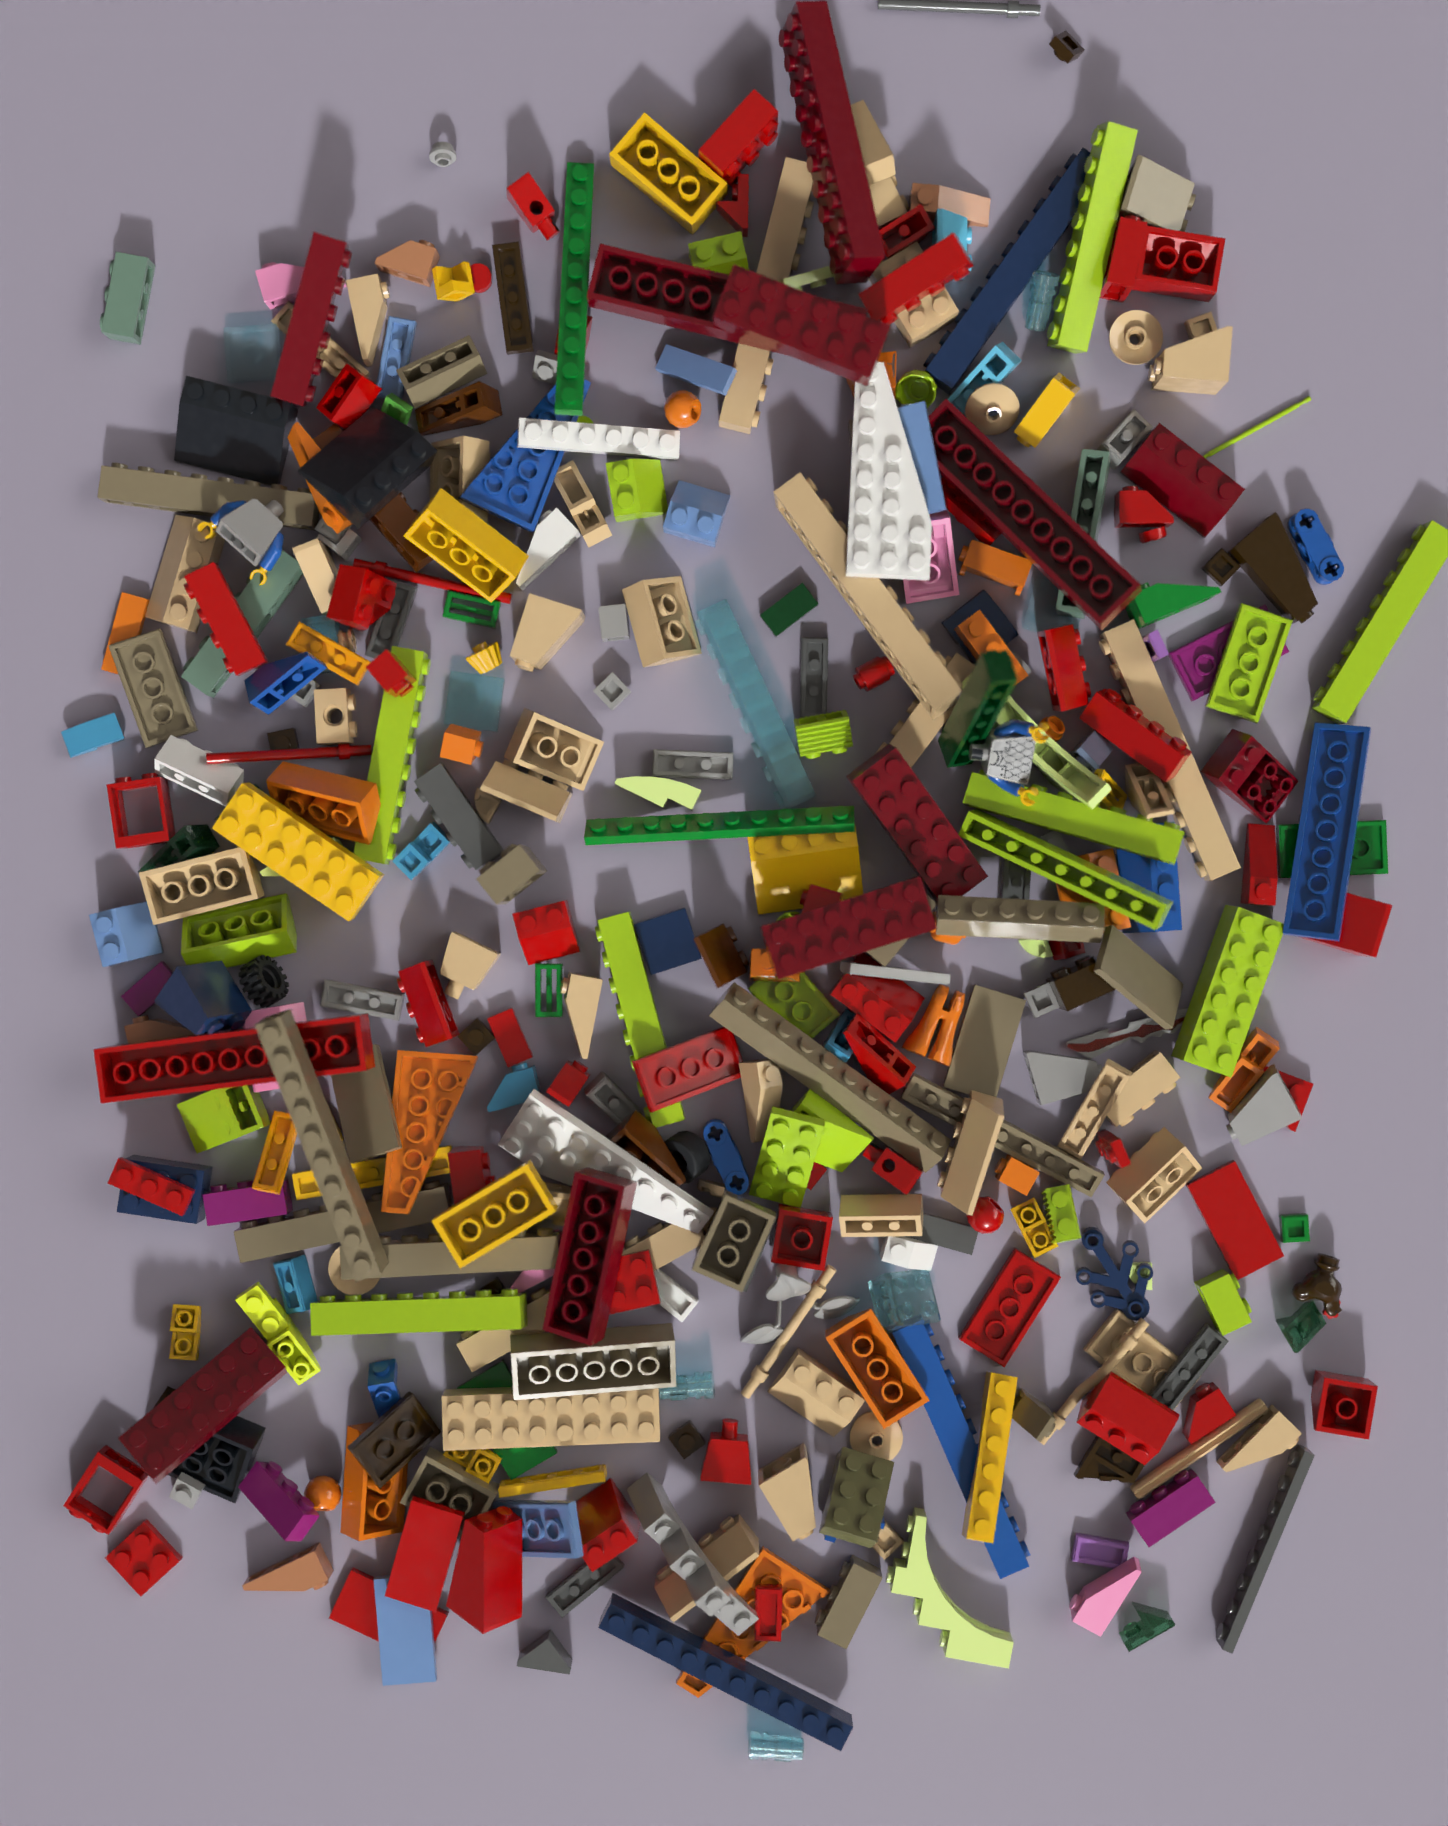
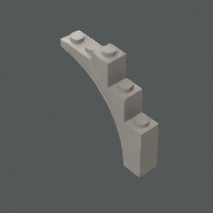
M646 1472L627 1488L643 1530L661 1546L669 1567L685 1580L694 1603L710 1617L715 1615L739 1636L759 1619L756 1611L740 1597L713 1566L681 1521L663 1486Z

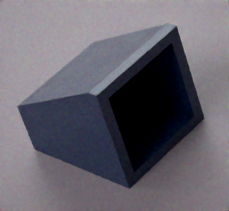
M222 960L177 966L154 1000L157 1006L195 1035L204 1033L214 1034L228 1029L237 1030L245 1024V1020L252 1012Z

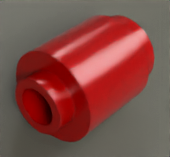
M884 655L881 658L877 656L856 667V674L853 675V679L860 690L864 688L868 692L889 681L890 677L895 674V671L887 656Z

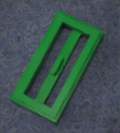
M448 590L443 617L496 629L501 602L494 600L491 603L482 597ZM452 598L493 606V611L453 603ZM450 608L489 616L491 621L451 613Z
M563 963L535 964V1017H563V993H560L563 979ZM542 969H546V1012H542ZM552 969H557V1012H552Z

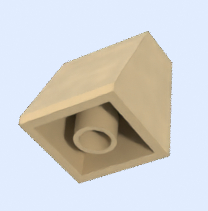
M1226 326L1164 349L1160 356L1156 357L1153 365L1149 367L1148 381H1152L1151 390L1216 395L1229 381L1233 326Z
M529 593L510 653V657L515 661V665L529 672H533L534 668L541 670L584 623L585 615L583 611Z
M802 1443L758 1470L759 1487L792 1541L798 1538L800 1540L807 1538L813 1533V1529L816 1528L807 1448Z

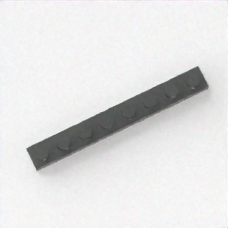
M1297 1444L1295 1450H1292L1288 1456V1468L1285 1475H1281L1278 1480L1276 1497L1268 1504L1266 1521L1260 1525L1257 1531L1258 1540L1254 1549H1251L1247 1555V1567L1244 1574L1241 1573L1237 1579V1591L1234 1598H1231L1227 1603V1615L1224 1622L1220 1623L1216 1630V1641L1222 1650L1233 1654L1315 1456L1307 1447Z

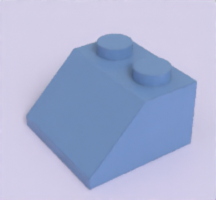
M679 480L663 524L664 533L715 548L730 495Z
M147 902L113 908L89 915L102 967L115 966L164 953L157 924L153 925Z

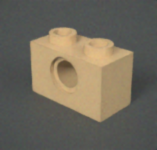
M347 688L315 689L316 743L319 745L354 744V737H357L358 734L357 723L353 721L352 711L356 710L355 695L351 694V690ZM335 710H341L342 720L337 724H333L331 714Z

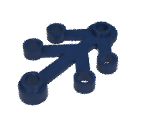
M1096 1227L1086 1228L1082 1233V1243L1085 1248L1094 1251L1108 1275L1092 1272L1087 1267H1081L1076 1271L1077 1282L1081 1285L1093 1283L1118 1289L1123 1297L1106 1295L1104 1291L1097 1289L1090 1295L1091 1304L1097 1308L1106 1305L1122 1309L1124 1315L1134 1321H1138L1140 1318L1144 1319L1150 1309L1149 1302L1144 1295L1148 1280L1153 1277L1151 1265L1141 1263L1137 1266L1138 1279L1134 1293L1127 1284L1133 1259L1139 1253L1137 1243L1132 1240H1127L1123 1243V1256L1118 1270L1102 1245L1104 1242L1102 1232ZM1095 1236L1098 1238V1241L1095 1244H1090L1088 1238ZM1129 1245H1133L1135 1247V1251L1133 1253H1127L1125 1251V1248ZM1148 1268L1150 1272L1148 1275L1143 1276L1140 1274V1270ZM1082 1272H1086L1089 1274V1278L1082 1280L1079 1278V1275ZM1096 1295H1101L1104 1299L1101 1302H1095L1093 1298ZM1139 1304L1141 1309L1134 1312L1131 1310V1306Z

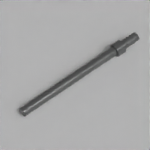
M878 0V9L996 14L1006 15L1007 18L1040 16L1041 5L1019 4V1L1008 0V3L946 0Z

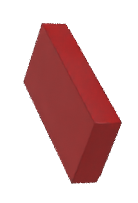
M513 1008L487 1018L508 1068L533 1057Z
M756 1584L755 1611L759 1619L755 1622L754 1641L781 1642L782 1585Z

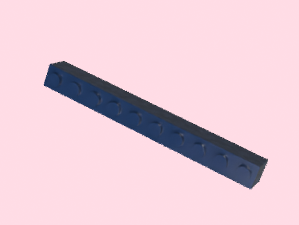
M1082 148L1078 155L1073 153L1064 165L1067 171L1062 178L1058 175L1055 177L1048 188L1051 191L1050 195L1046 200L1041 197L1032 211L1035 213L1033 219L1030 222L1027 219L1024 221L1017 232L1020 237L1016 243L1009 242L1001 254L1004 257L999 266L996 264L992 266L985 277L989 281L984 288L978 286L970 298L973 302L968 310L963 308L954 321L957 323L955 329L952 332L946 331L939 342L942 347L938 353L932 352L923 364L926 368L925 371L932 376L937 387L950 395L1071 224L1080 202L1078 200V193L1085 180V162L1091 153L1085 148Z
M612 1593L600 1617L599 1629L839 1751L842 1750L853 1729L852 1714Z

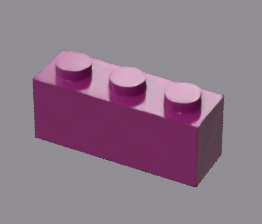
M284 1179L280 1195L254 1190L252 1188L253 1180L237 1182L236 1187L227 1188V1184L210 1186L211 1190L202 1194L207 1226L290 1213L293 1211L288 1179Z
M256 1461L238 1488L284 1541L301 1542L320 1516L313 1508V1502L301 1495L297 1490V1484L284 1476L282 1468L273 1461Z
M1191 1468L1188 1471L1183 1470L1176 1474L1174 1480L1166 1486L1161 1485L1154 1489L1151 1493L1152 1495L1144 1501L1139 1500L1133 1503L1129 1511L1126 1512V1515L1147 1546L1151 1547L1216 1502Z

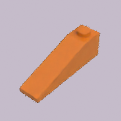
M299 422L294 423L287 438L301 468L321 449ZM306 480L324 522L329 527H332L337 534L351 526L352 523Z

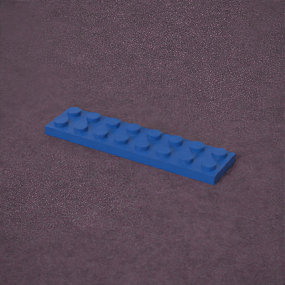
M1327 723L1314 724L1283 927L1284 935L1340 942L1371 727Z

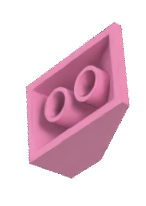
M947 510L929 514L932 522L929 580L902 579L906 604L959 595L951 522Z

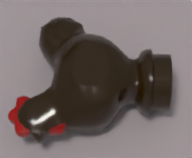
M1318 1253L1317 1260H1314L1317 1269L1308 1273L1302 1282L1296 1283L1293 1286L1292 1294L1299 1301L1321 1300L1324 1305L1322 1314L1326 1315L1328 1319L1337 1318L1339 1316L1338 1313L1342 1311L1339 1300L1342 1287L1334 1277V1271L1340 1269L1338 1266L1340 1259Z

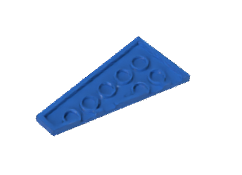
M585 379L583 403L591 385V382ZM555 383L526 418L576 422L578 416L555 414ZM517 428L458 499L529 532H534L565 451L517 447Z

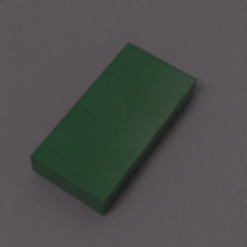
M802 582L764 611L760 618L773 635L777 637L819 604Z

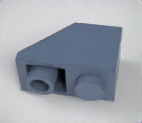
M1093 730L1069 754L1088 770L1094 771L1104 762L1114 748L1096 730Z

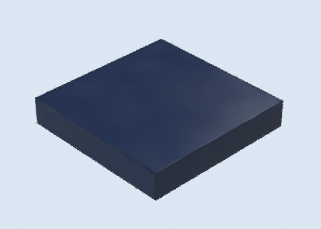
M686 908L634 924L650 975L702 959L694 941L695 936Z

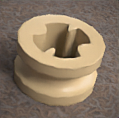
M350 628L347 632L338 630L339 644L355 653L357 645L353 629Z

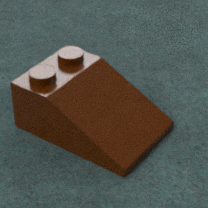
M724 923L694 937V941L717 989L747 972L745 966L749 965L743 950L738 952L733 943L738 939L732 927L726 928Z
M637 1110L605 1136L679 1187L685 1182L686 1178L658 1130Z

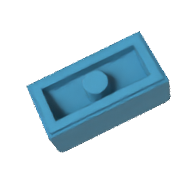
M299 1255L274 1262L273 1265L286 1313L291 1314L310 1310V1303L318 1301L306 1256Z

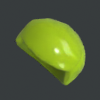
M914 369L904 373L897 381L895 399L901 404H914L925 401L927 408H929L936 399L937 385L932 376L926 371Z

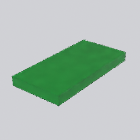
M1386 820L1358 821L1350 875L1388 874ZM1299 824L1276 825L1278 878H1291Z
M502 1360L461 1384L457 1389L513 1387L512 1373L505 1361ZM555 1446L493 1449L495 1454L502 1458L500 1463L511 1480L558 1452Z

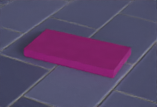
M1266 604L1258 607V609L1269 612ZM1233 621L1169 653L1168 657L1191 702L1210 692ZM1286 644L1284 645L1281 656L1289 652Z

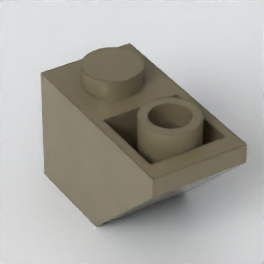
M1021 1388L1015 1396L1012 1419L1041 1442L1044 1437H1049L1053 1432L1056 1419L1046 1404Z

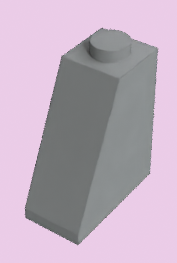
M1031 1050L1023 1051L1036 1100L1040 1105L1089 1092L1102 1070V1065H1097V1062L1092 1059Z
M1275 1064L1268 1067L1235 1109L1227 1114L1230 1124L1226 1125L1232 1139L1238 1138L1240 1144L1244 1146L1302 1119L1300 1111Z

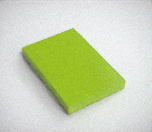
M804 972L800 973V982L755 981L747 988L754 997L812 1039L840 1016L839 1012Z

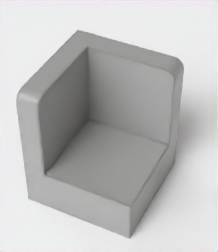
M348 529L338 544L320 533L317 535L321 542L346 561L363 540L351 529Z
M626 605L600 606L598 609L603 642L630 639Z

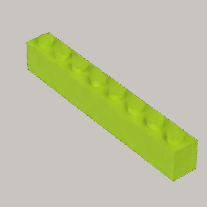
M1107 121L1097 125L1091 135L1092 149L1084 166L1085 180L1078 193V200L1080 201L1078 210L1072 219L1073 233L1065 250L1067 259L1059 277V283L1061 284L1059 294L1053 303V310L1055 311L1053 321L1047 330L1048 347L1075 354L1084 353L1088 350L1138 132L1136 129Z
M1433 520L1424 525H1418L1411 536V539H1413L1412 544L1400 553L1397 559L1399 565L1395 572L1392 570L1386 576L1383 582L1385 588L1381 595L1377 594L1372 599L1369 605L1371 611L1367 618L1363 617L1358 622L1355 628L1356 636L1353 641L1349 640L1344 645L1341 651L1342 659L1339 664L1335 663L1327 674L1328 682L1325 687L1321 686L1313 697L1315 703L1311 709L1336 724L1347 723L1448 557V529Z
M392 646L391 652L398 657L416 681L412 684L414 688L403 697L400 695L394 697L385 690L383 692L367 781L377 784L381 806L372 842L369 845L356 842L354 854L361 859L381 864H389L390 860H394L396 854V844H393L395 833L398 834L401 827V818L398 817L399 808L404 807L406 800V791H403L404 782L409 780L411 774V765H408L409 755L414 754L416 739L413 738L414 728H418L420 724L421 712H418L419 701H424L426 686H423L424 675L429 674L431 660L427 659L428 654L424 651Z
M980 769L979 773H971L963 799L965 806L1175 865L1184 836V831L1179 830L1180 825L1164 821L1163 825L1152 823L1154 818L1147 819L1142 814H1137L1136 818L1127 816V811L1113 806H1111L1110 810L1099 808L1100 803L1092 809L1084 803L1074 801V796L1058 791L1057 795L1046 793V787L1032 784L1031 787H1036L1039 794L1034 796L1031 793H1027L1028 798L1034 800L1035 803L1031 806H1026L1021 802V795L1016 797L1001 789L988 779L984 770Z
M979 809L968 811L958 834L960 837L1154 930L1163 925L1173 904V901Z
M629 911L599 919V925L595 926V932L598 942L603 941L606 951L602 952V958L605 968L610 967L613 977L608 978L612 994L617 993L620 1003L615 1004L619 1020L624 1019L627 1029L622 1031L626 1045L632 1046L634 1055L629 1057L632 1069L635 1071L632 1063L633 1060L665 1049L667 1046L632 916ZM637 1081L639 1095L644 1097L640 1083ZM681 1101L654 1112H649L648 1107L643 1108L645 1118L652 1122L656 1128L685 1120Z
M489 1289L476 1290L475 1295H465L464 1290L449 1291V1296H439V1291L423 1292V1297H413V1292L397 1293L395 1298H387V1293L371 1294V1298L361 1299V1294L345 1295V1299H336V1295L319 1296L318 1301L310 1303L311 1336L522 1329L528 1326L526 1293H518V1289L501 1290L502 1294H492V1291Z

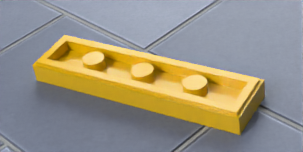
M601 1464L517 1477L513 1480L504 1479L498 1487L499 1498L606 1482L607 1469L606 1465Z

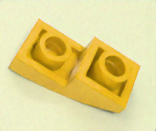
M1035 1198L1010 1209L1034 1258L1058 1247V1244L1051 1242L1053 1238L1050 1235L1052 1233L1049 1232L1050 1229L1046 1223L1047 1221Z
M173 1304L169 1359L198 1361L201 1335V1306Z
M490 1449L449 1450L443 1454V1456L466 1467V1472L488 1484L502 1460Z

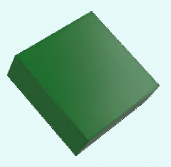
M1308 1214L1279 1215L1280 1239L1282 1243L1310 1241Z

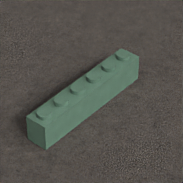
M1082 449L1071 518L1097 542L1111 458L1109 451ZM1059 590L1055 609L1057 615L1085 619V614Z
M283 550L272 570L267 571L268 579L265 584L260 585L263 581V575L256 572L252 580H250L249 575L246 580L248 585L242 593L238 592L235 595L256 638L259 637L304 575L298 561ZM206 636L199 645L200 651L195 658L191 657L183 667L184 673L181 677L207 696L214 698L232 673H229L222 660L226 657L222 648L217 649L211 637Z

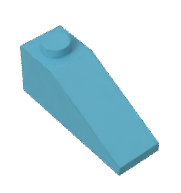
M1004 342L995 345L948 400L966 417L965 406L971 393L984 384H1001L1022 360Z

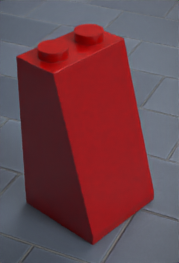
M500 1506L465 1520L446 1607L482 1634L522 1617V1518L505 1506Z

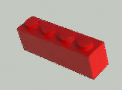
M952 233L858 295L865 308L868 309L867 312L872 319L890 325L898 319L897 314L905 309L911 311L917 308L922 303L921 299L929 294L931 296L939 294L946 288L945 284L952 279L958 281L970 273L968 269L974 265L959 237Z
M212 562L185 575L184 578L187 583L183 584L190 599L196 598L200 608L196 609L204 624L209 623L213 631L209 635L217 649L222 648L226 656L222 660L229 673L234 672L236 676H241L269 662L218 564Z
M1106 688L1097 691L1079 719L1164 782L1173 779L1192 753L1191 750L1186 748L1187 744L1182 739L1175 736L1171 737L1167 734L1165 728L1160 723L1145 718L1142 710L1138 707L1126 704L1121 700V695L1112 689L1107 690Z

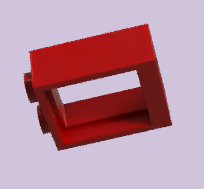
M1132 215L1120 217L1116 224L1100 298L1123 303L1134 287L1148 223L1141 221L1139 217Z
M156 773L142 774V779L132 781L131 777L115 778V783L106 784L116 849H128L177 841L167 778L158 777ZM157 786L164 831L129 836L122 791Z
M105 1445L97 1452L63 1506L69 1509V1513L72 1516L80 1519L83 1518L89 1522L97 1532L109 1535L117 1527L149 1475L142 1467L108 1445ZM100 1466L132 1486L114 1516H111L81 1496Z

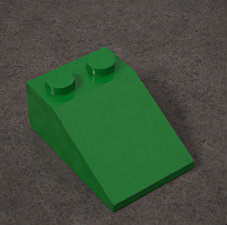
M1146 582L1141 584L1142 592L1125 607L1130 621L1134 619L1138 629H1141L1208 601L1221 593L1219 587L1157 583L1150 586Z

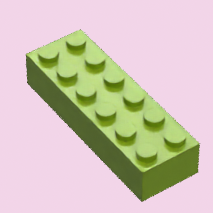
M1224 906L1171 1054L1172 1057L1232 1077L1280 944L1284 923L1241 907Z

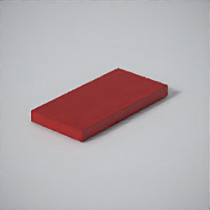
M722 1026L633 1060L632 1063L649 1112H654L741 1078L739 1063L743 1062L734 1034Z
M1234 1160L1186 1184L1225 1262L1237 1280L1284 1257L1279 1244Z
M1014 1247L959 1335V1340L1005 1368L1061 1279V1276Z
M413 1496L386 1588V1597L433 1612L437 1611L465 1512Z
M352 1567L329 1619L379 1642L374 1590L375 1577ZM439 1607L436 1612L432 1611L434 1644L449 1613Z

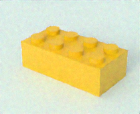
M645 112L609 153L613 168L692 235L716 209V201H722L728 194L727 182Z
M442 488L437 491L419 512L404 534L406 539L491 603L517 577L529 557L519 547L510 542Z
M528 1160L436 1215L432 1223L459 1268H462L556 1212L558 1205L532 1161Z

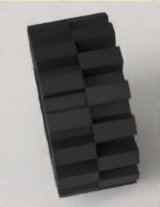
M265 955L258 956L240 968L241 972L238 974L242 978L239 980L240 985H244L243 992L249 994L247 998L249 1000L254 999L253 1004L256 1006L260 1004L261 1008L270 1007L286 997V994L289 992L287 989L289 982L285 981L287 979L286 974L281 973L282 967H277L278 962L275 960L271 961V957H265Z

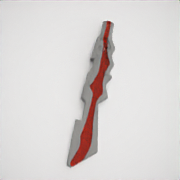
M1188 1007L1177 1009L1174 1025L1171 1029L1165 1030L1152 1018L1148 1017L1128 1023L1127 1028L1109 1033L1107 1028L1066 1042V1046L1092 1059L1132 1038L1143 1043L1150 1036L1162 1037L1164 1033H1174L1182 1026Z

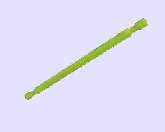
M1305 397L1302 401L1289 406L1210 450L1203 457H1211L1299 408L1300 405L1311 401V397Z

